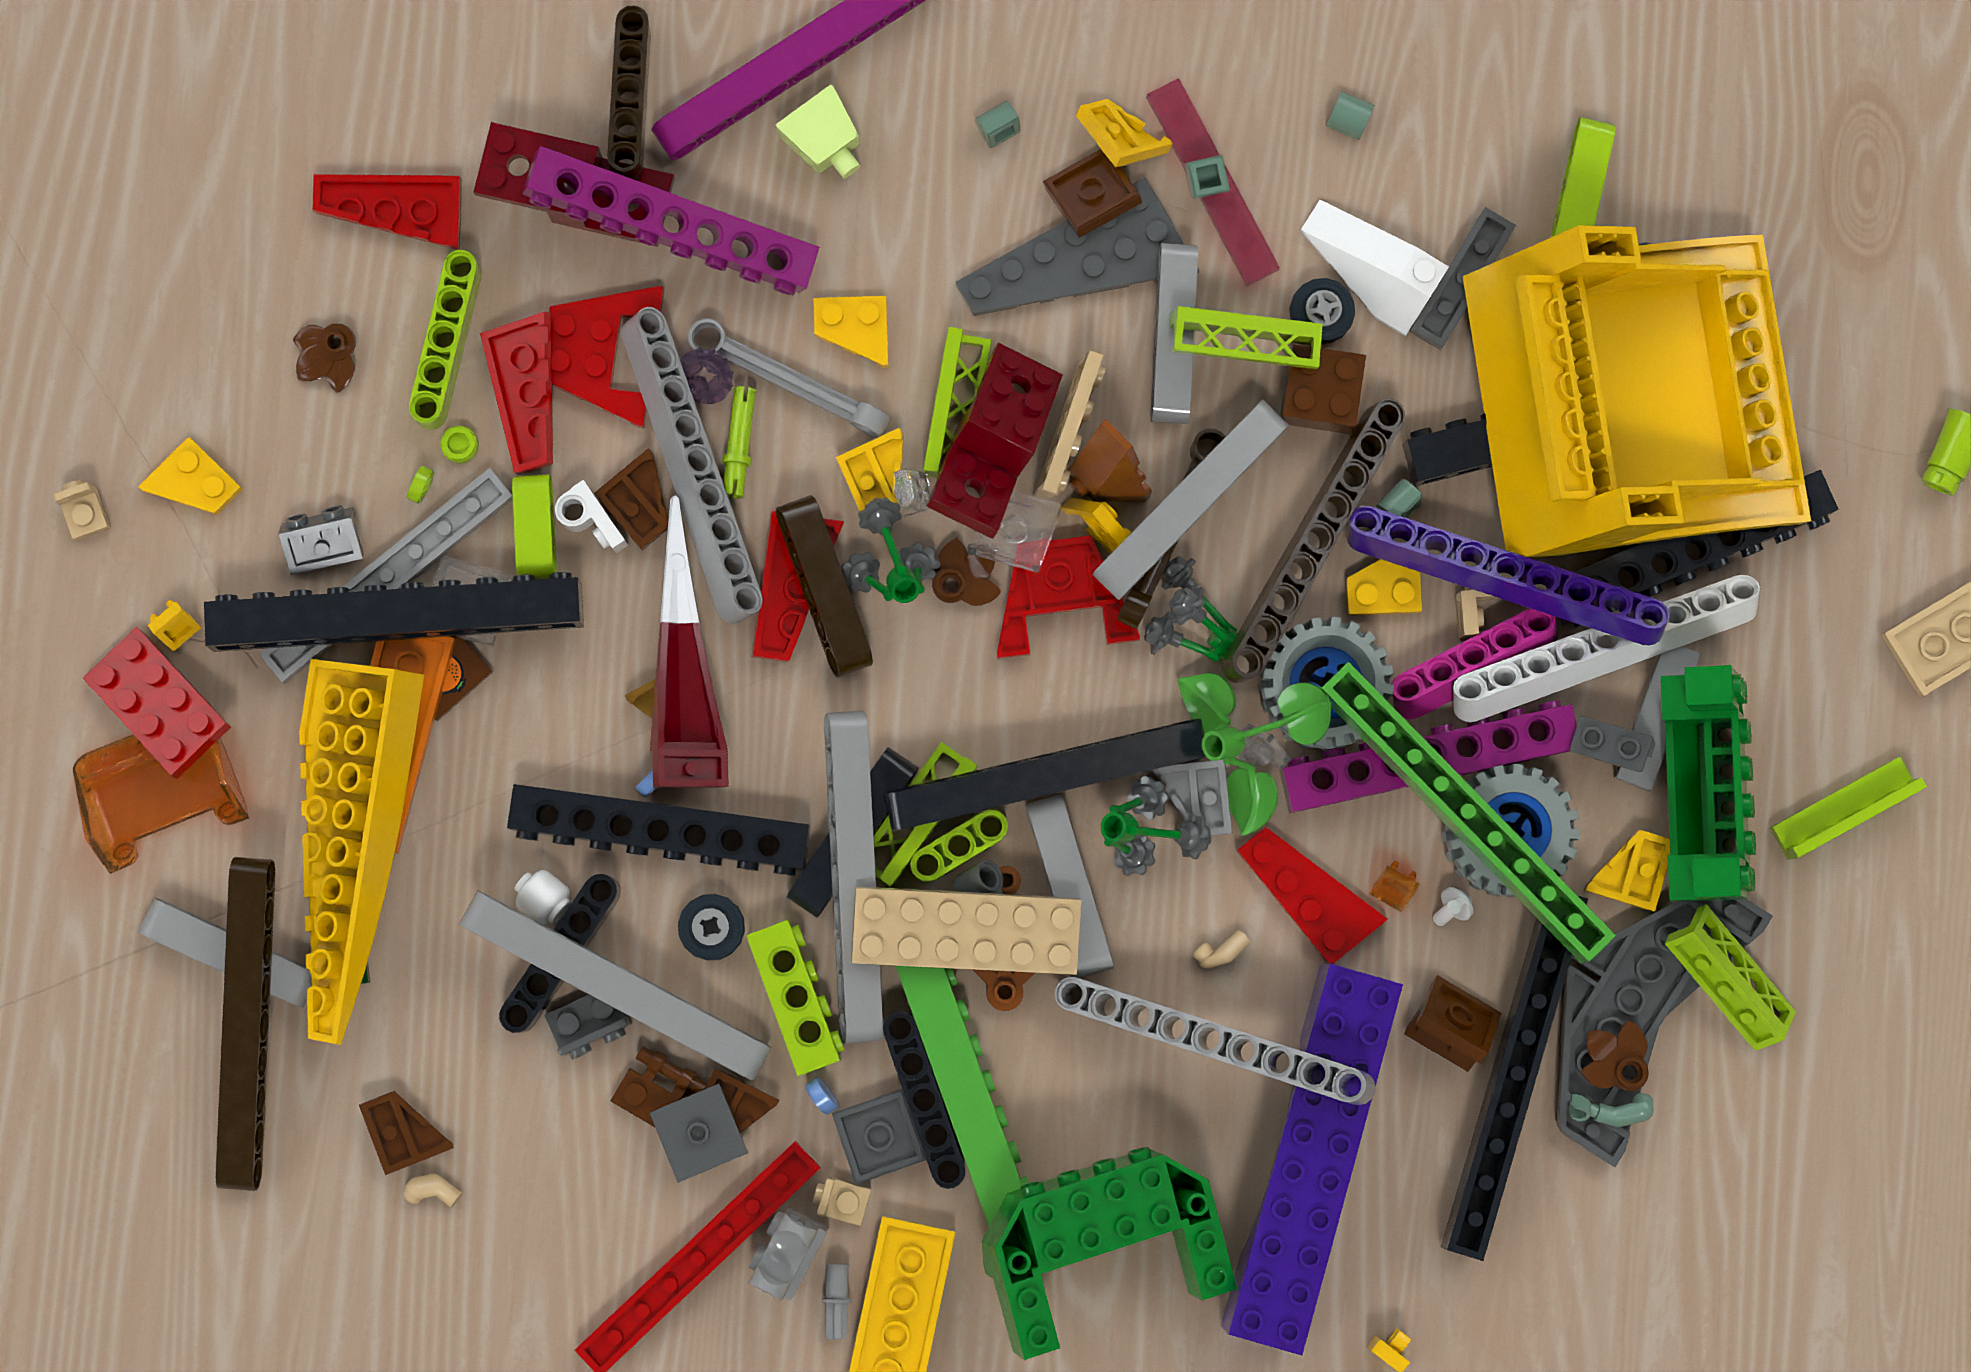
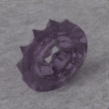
M700 346L693 351H688L680 360L693 399L698 403H718L727 397L734 386L732 384L734 371L730 370L727 364L728 358L720 357L716 354L715 349L704 350ZM703 366L706 367L708 373L717 374L713 376L710 382H707L706 377L696 375L701 372Z

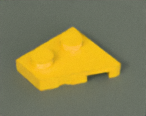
M1109 99L1080 105L1075 115L1115 167L1167 154L1173 144L1165 136L1159 141L1143 131L1146 123L1135 116L1127 114L1120 106Z
M886 296L813 298L815 337L827 343L836 344L842 347L843 350L856 356L860 355L871 360L882 368H889Z
M1070 497L1061 507L1068 516L1070 514L1080 515L1089 526L1086 532L1110 554L1132 533L1127 528H1122L1116 520L1118 517L1117 513L1105 502L1100 503Z

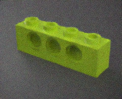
M785 920L746 935L797 1076L841 1061L839 1053L845 1051L838 1030L831 1032L826 1018L832 1016L825 995L818 997L813 985L814 982L819 981L812 959L805 962L800 948L806 946V942L799 924L792 927L790 920ZM781 951H789L795 958L794 967L785 973L778 971L774 965L775 956ZM794 986H802L808 994L807 1002L799 1008L792 1007L787 1001V993ZM806 1021L816 1022L821 1029L819 1039L813 1043L805 1042L800 1036V1028Z

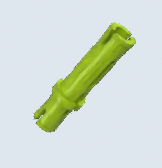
M745 386L733 387L734 393L727 454H723L722 463L725 464L723 485L727 497L730 498V495L733 493V483L735 484L733 499H743L745 497L747 467L751 466L752 459L748 456L757 390L748 387L743 401Z

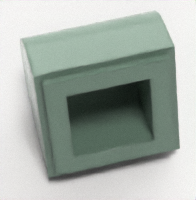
M1341 91L1326 127L1360 140L1375 105Z
M1007 100L975 118L977 128L989 148H993L1020 133L1019 116Z
M1222 155L1185 164L1187 182L1193 199L1230 191Z
M1401 479L1376 504V508L1408 518L1421 505L1422 493L1410 482Z

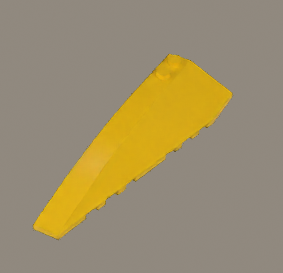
M317 659L310 660L299 730V743L305 746V763H300V777L306 780V800L301 801L302 816H305L307 821V833L302 836L304 897L309 898L310 915L305 916V932H310L311 953L306 954V969H309L312 979V986L307 989L308 1039L341 1045L356 1002L375 937L394 858L424 680L423 674Z

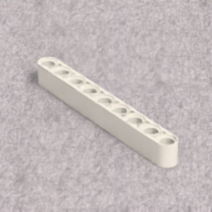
M1737 575L1663 602L1668 608L1669 619L1661 640L1654 645H1641L1590 628L1464 674L1454 682V713L1463 721H1478L1747 623L1757 615L1760 592L1759 583L1751 576ZM1643 620L1648 625H1656L1652 620Z

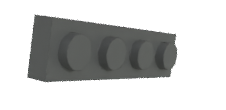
M1486 207L1483 209L1411 328L1410 333L1441 351L1467 308L1463 276L1494 263L1516 227L1515 224Z

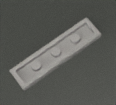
M1681 646L1658 655L1632 731L1654 738L1656 744L1652 757H1647L1642 772H1636L1619 766L1614 779L1646 791H1652L1666 752L1665 723L1662 721L1660 676L1685 675L1684 667H1696L1701 653Z

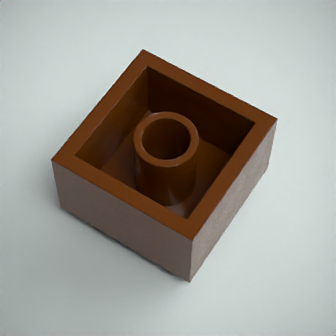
M1293 344L1291 350L1297 357L1310 359L1311 346ZM1321 348L1318 369L1287 366L1280 416L1291 426L1351 435L1357 425L1366 355Z

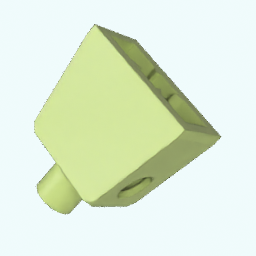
M832 85L826 87L775 124L777 135L817 173H821L833 165L842 178L846 179L860 168L861 165L851 154V151L860 144L859 135Z

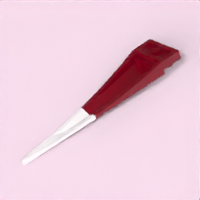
M675 495L670 500L650 740L653 788L729 787L728 748L713 691L698 619L679 498Z

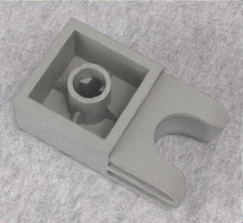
M789 1207L785 1213L778 1211L766 1234L772 1236L771 1241L767 1247L761 1245L748 1267L754 1270L748 1283L778 1300H782L784 1297L791 1301L829 1227L792 1207Z

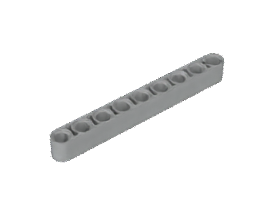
M645 307L622 326V339L676 495L679 498V503L716 610L720 618L725 622L737 624L759 611L763 602L762 594L666 319L658 309ZM700 495L705 499L706 504L702 501ZM712 530H714V531L716 532V534L718 535V538L714 535V533H713ZM725 565L728 566L730 573L726 570ZM737 599L741 602L742 607L739 606Z
M864 711L826 713L824 717L840 1035L843 1044L881 1041L883 1038L880 965L851 963L856 886L876 887L867 718Z
M477 890L459 923L462 927L752 1081H754L772 1048L755 1037Z
M1076 977L1062 979L1055 988L1056 1002L1063 1009L1350 1104H1366L1375 1094L1376 1086L1370 1074L1359 1069ZM1080 986L1082 998L1077 1004H1073L1071 993L1076 987ZM1113 997L1116 1001V1009L1111 1015L1107 1016L1104 1010L1105 1003ZM1147 1008L1150 1012V1020L1145 1026L1141 1027L1138 1022V1016L1143 1009ZM1182 1019L1185 1026L1184 1032L1179 1038H1175L1172 1033V1027L1177 1020ZM1216 1030L1219 1034V1043L1214 1049L1209 1050L1206 1043L1207 1037L1212 1031ZM1247 1042H1251L1254 1046V1054L1251 1059L1244 1061L1241 1056V1049ZM1286 1053L1290 1060L1289 1067L1286 1071L1279 1073L1276 1068V1060L1281 1054ZM1317 1065H1322L1325 1069V1078L1320 1084L1315 1085L1311 1079V1072ZM1358 1076L1361 1081V1090L1357 1095L1351 1097L1346 1089L1347 1083L1352 1077Z

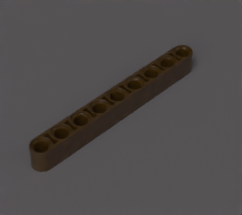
M1384 399L1367 408L1225 654L1222 661V671L1229 681L1242 683L1259 676L1264 670L1404 423L1405 411L1398 401ZM1379 410L1387 415L1388 426L1380 422L1378 418ZM1361 441H1365L1370 445L1371 456L1363 453ZM1344 471L1349 472L1353 476V487L1345 483ZM1327 501L1335 505L1337 509L1336 518L1328 514L1326 510ZM1309 532H1313L1318 536V549L1310 544L1308 540ZM1292 562L1300 566L1302 570L1301 579H1297L1292 575ZM1274 593L1279 594L1283 598V611L1275 607L1273 603ZM1257 624L1263 626L1267 632L1265 642L1260 641L1255 634ZM1239 655L1245 657L1249 663L1247 673L1242 672L1238 668L1237 659Z
M234 857L229 868L216 1152V1186L221 1189L257 1191L262 1177L276 874L275 862L272 859Z

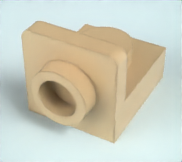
M82 480L72 481L63 485L61 492L53 494L55 502L62 508L73 540L78 541L111 529L98 490L90 483H83Z
M1465 587V591H1460L1455 595L1459 639L1472 638L1479 634V628H1484L1483 607L1477 606V601H1487L1496 598L1495 596Z
M828 1177L826 1184L818 1183L812 1205L819 1206L817 1211L819 1216H827L861 1226L871 1189Z

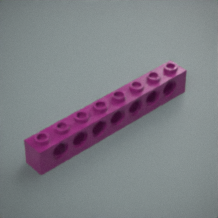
M542 146L535 152L522 192L523 195L530 197L529 202L536 206L550 209L554 205L565 209V215L579 221H586L587 218L601 222L600 227L606 231L621 234L623 230L635 234V240L649 246H656L657 243L671 247L670 252L676 256L691 259L693 255L705 259V265L720 271H726V268L740 272L739 277L746 281L760 283L763 280L774 284V290L786 295L793 296L795 292L800 293L807 289L820 248L819 246ZM557 179H569L574 185V194H562L557 188ZM599 190L606 193L609 197V206L606 208L598 207L592 199L593 191ZM636 203L640 205L644 210V219L634 220L631 218L627 211L628 204ZM664 216H672L678 221L679 230L677 233L668 232L664 228L662 223ZM699 228H706L712 233V245H704L699 241L697 236ZM733 241H742L747 246L748 254L746 258H740L734 254L732 250ZM768 253H775L780 257L782 261L780 270H774L769 267L767 263Z
M1560 700L1539 704L1538 712L1525 714L1524 708L1503 712L1502 720L1489 722L1487 717L1478 721L1467 722V727L1453 730L1452 724L1434 727L1430 729L1432 735L1423 738L1462 776L1489 770L1500 765L1507 766L1570 752L1577 723L1572 704L1561 706ZM1531 722H1538L1544 727L1545 737L1542 741H1535L1530 737L1528 728ZM1495 730H1502L1509 736L1510 742L1507 749H1499L1494 745L1492 736ZM1459 738H1467L1472 742L1474 752L1471 757H1463L1458 753L1456 744ZM1367 743L1359 744L1360 751L1346 754L1344 748L1323 752L1324 759L1310 762L1308 756L1287 760L1288 767L1282 768L1279 771L1289 814L1408 788L1409 786L1396 773H1391L1385 768L1384 761ZM1351 762H1360L1365 766L1366 777L1363 781H1355L1349 776L1348 767ZM1315 770H1324L1329 774L1331 782L1327 789H1318L1314 786L1312 774Z

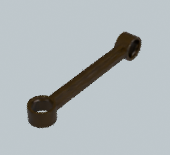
M1205 429L1197 434L1190 446L1192 462L1184 479L1205 459L1198 452L1197 442L1208 438L1215 440L1219 444L1226 437L1221 431ZM1178 541L1131 588L1117 616V621L1137 629Z

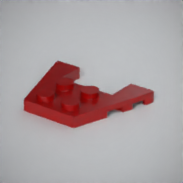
M655 286L550 306L552 386L581 400H585L607 413L616 415L638 428H644L647 408L642 394L611 388L622 317L631 318L645 307H653L661 312L664 288Z
M1091 535L1018 544L997 649V659L1030 655L1026 617L1077 610L1102 609L1107 645L1140 641V634L1137 629L1116 620L1124 604L1122 598L1118 600L1092 575L1104 561Z

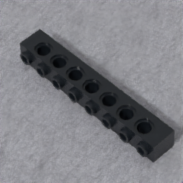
M1820 469L1804 476L1811 517L1810 522L1798 525L1767 527L1765 532H1760L1757 529L1730 531L1734 537L1732 546L1724 545L1719 539V533L1644 542L1573 572L1651 597L1663 591L1661 585L1674 580L1675 585L1678 586L1696 578L1694 571L1705 566L1711 572L1730 564L1728 557L1740 552L1742 557L1745 558L1764 550L1761 544L1773 538L1776 544L1787 541L1797 536L1795 529L1804 525H1808L1809 530L1831 522L1828 516L1839 509ZM1687 542L1694 543L1699 547L1700 558L1698 560H1693L1687 556L1685 552ZM1653 556H1659L1665 560L1667 564L1665 574L1657 573L1652 568L1651 561ZM1619 570H1626L1631 573L1634 580L1631 588H1626L1619 583ZM1570 596L1575 601H1584L1579 596ZM1606 608L1612 613L1618 611L1615 608ZM1559 618L1562 626L1571 622ZM1573 622L1575 628L1581 626L1580 624Z
M513 784L507 829L516 831L515 838L538 841L539 834L553 836L552 843L574 846L575 839L590 841L589 848L611 851L612 844L627 846L626 853L648 856L649 849L664 851L663 858L685 861V856L688 854L700 856V863L716 866H722L723 859L737 861L736 868L758 871L759 864L774 866L773 873L789 876H795L796 869L804 870L811 828L809 824L517 784ZM547 806H554L558 811V819L551 826H543L540 822V812ZM584 811H591L595 817V824L588 831H580L576 825L578 815ZM620 816H628L632 822L631 831L625 836H617L613 831V823ZM657 821H664L669 827L668 836L662 841H653L649 834L651 825ZM701 826L706 832L705 841L699 846H690L687 843L686 834L691 827ZM730 831H737L743 837L742 846L732 852L725 850L723 846L724 836ZM767 836H774L779 840V851L770 857L762 855L759 850L761 840Z

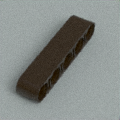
M631 5L622 8L618 12L615 23L607 158L611 172L638 181L643 172L651 34L648 15L645 10L639 6ZM636 24L641 26L635 32L625 30L630 25ZM628 58L640 60L637 64L631 66L623 63ZM629 91L638 94L635 98L628 100L621 97L625 92ZM625 125H631L636 128L633 132L627 134L619 131ZM623 159H629L634 162L627 168H621L616 165Z
M809 495L776 507V517L833 674L840 678L872 666L873 658L816 499Z

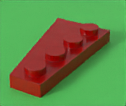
M313 174L312 210L316 214L460 250L462 186L460 176Z
M544 311L480 333L515 474L520 475L553 464L551 313Z
M771 511L760 587L763 602L761 608L757 611L751 657L789 662L807 618L809 608L781 533L776 511ZM824 518L834 546L844 521Z
M1267 827L1263 828L1236 850L1327 964L1337 962L1388 920V918Z

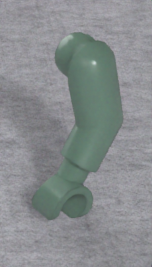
M1638 1093L1634 1096L1632 1103L1612 1107L1599 1103V1105L1592 1104L1585 1097L1572 1094L1569 1113L1576 1121H1585L1589 1117H1593L1594 1121L1619 1128L1650 1119L1654 1112V1102L1649 1094Z

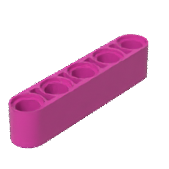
M1529 608L1399 674L1391 683L1394 685L1392 697L1395 710L1405 719L1419 718L1453 700L1454 682L1458 677L1557 641L1555 616ZM1537 628H1545L1543 631H1534ZM1507 644L1513 645L1512 647H1509V648H1502L1503 645H1507ZM1473 661H1480V663L1475 665L1469 664ZM1442 677L1448 678L1444 681H1436L1437 679ZM1415 694L1411 698H1404L1405 695Z

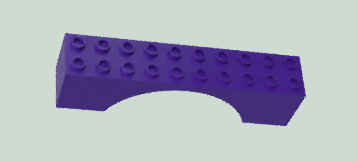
M1331 963L1320 965L1300 1035L1299 1050L1362 1070L1370 1074L1376 1086L1403 984ZM1317 1065L1311 1072V1079L1315 1085L1320 1084L1325 1078V1069L1322 1065ZM1358 1076L1352 1077L1347 1083L1346 1089L1351 1097L1357 1095L1361 1090V1081ZM1293 1085L1269 1180L1252 1230L1238 1261L1234 1276L1237 1289L1230 1291L1221 1327L1228 1335L1297 1355H1303L1372 1099L1366 1104L1354 1105Z

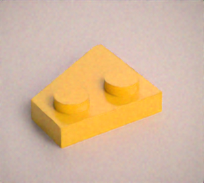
M901 428L888 432L836 457L859 511L864 510L866 504L878 497H886L891 502L899 503L901 506L904 433Z
M190 437L179 445L138 486L145 493L170 499L218 515L243 490Z
M1380 559L1345 579L1347 616L1422 612L1420 572Z
M1637 830L1586 884L1584 891L1655 912L1668 868L1670 839L1643 830Z

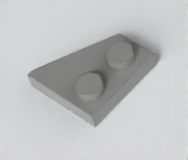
M1223 760L1176 764L1154 769L1155 775L1164 783L1165 790L1185 821L1189 814L1203 816L1206 826L1210 829L1211 836L1233 834L1227 771Z

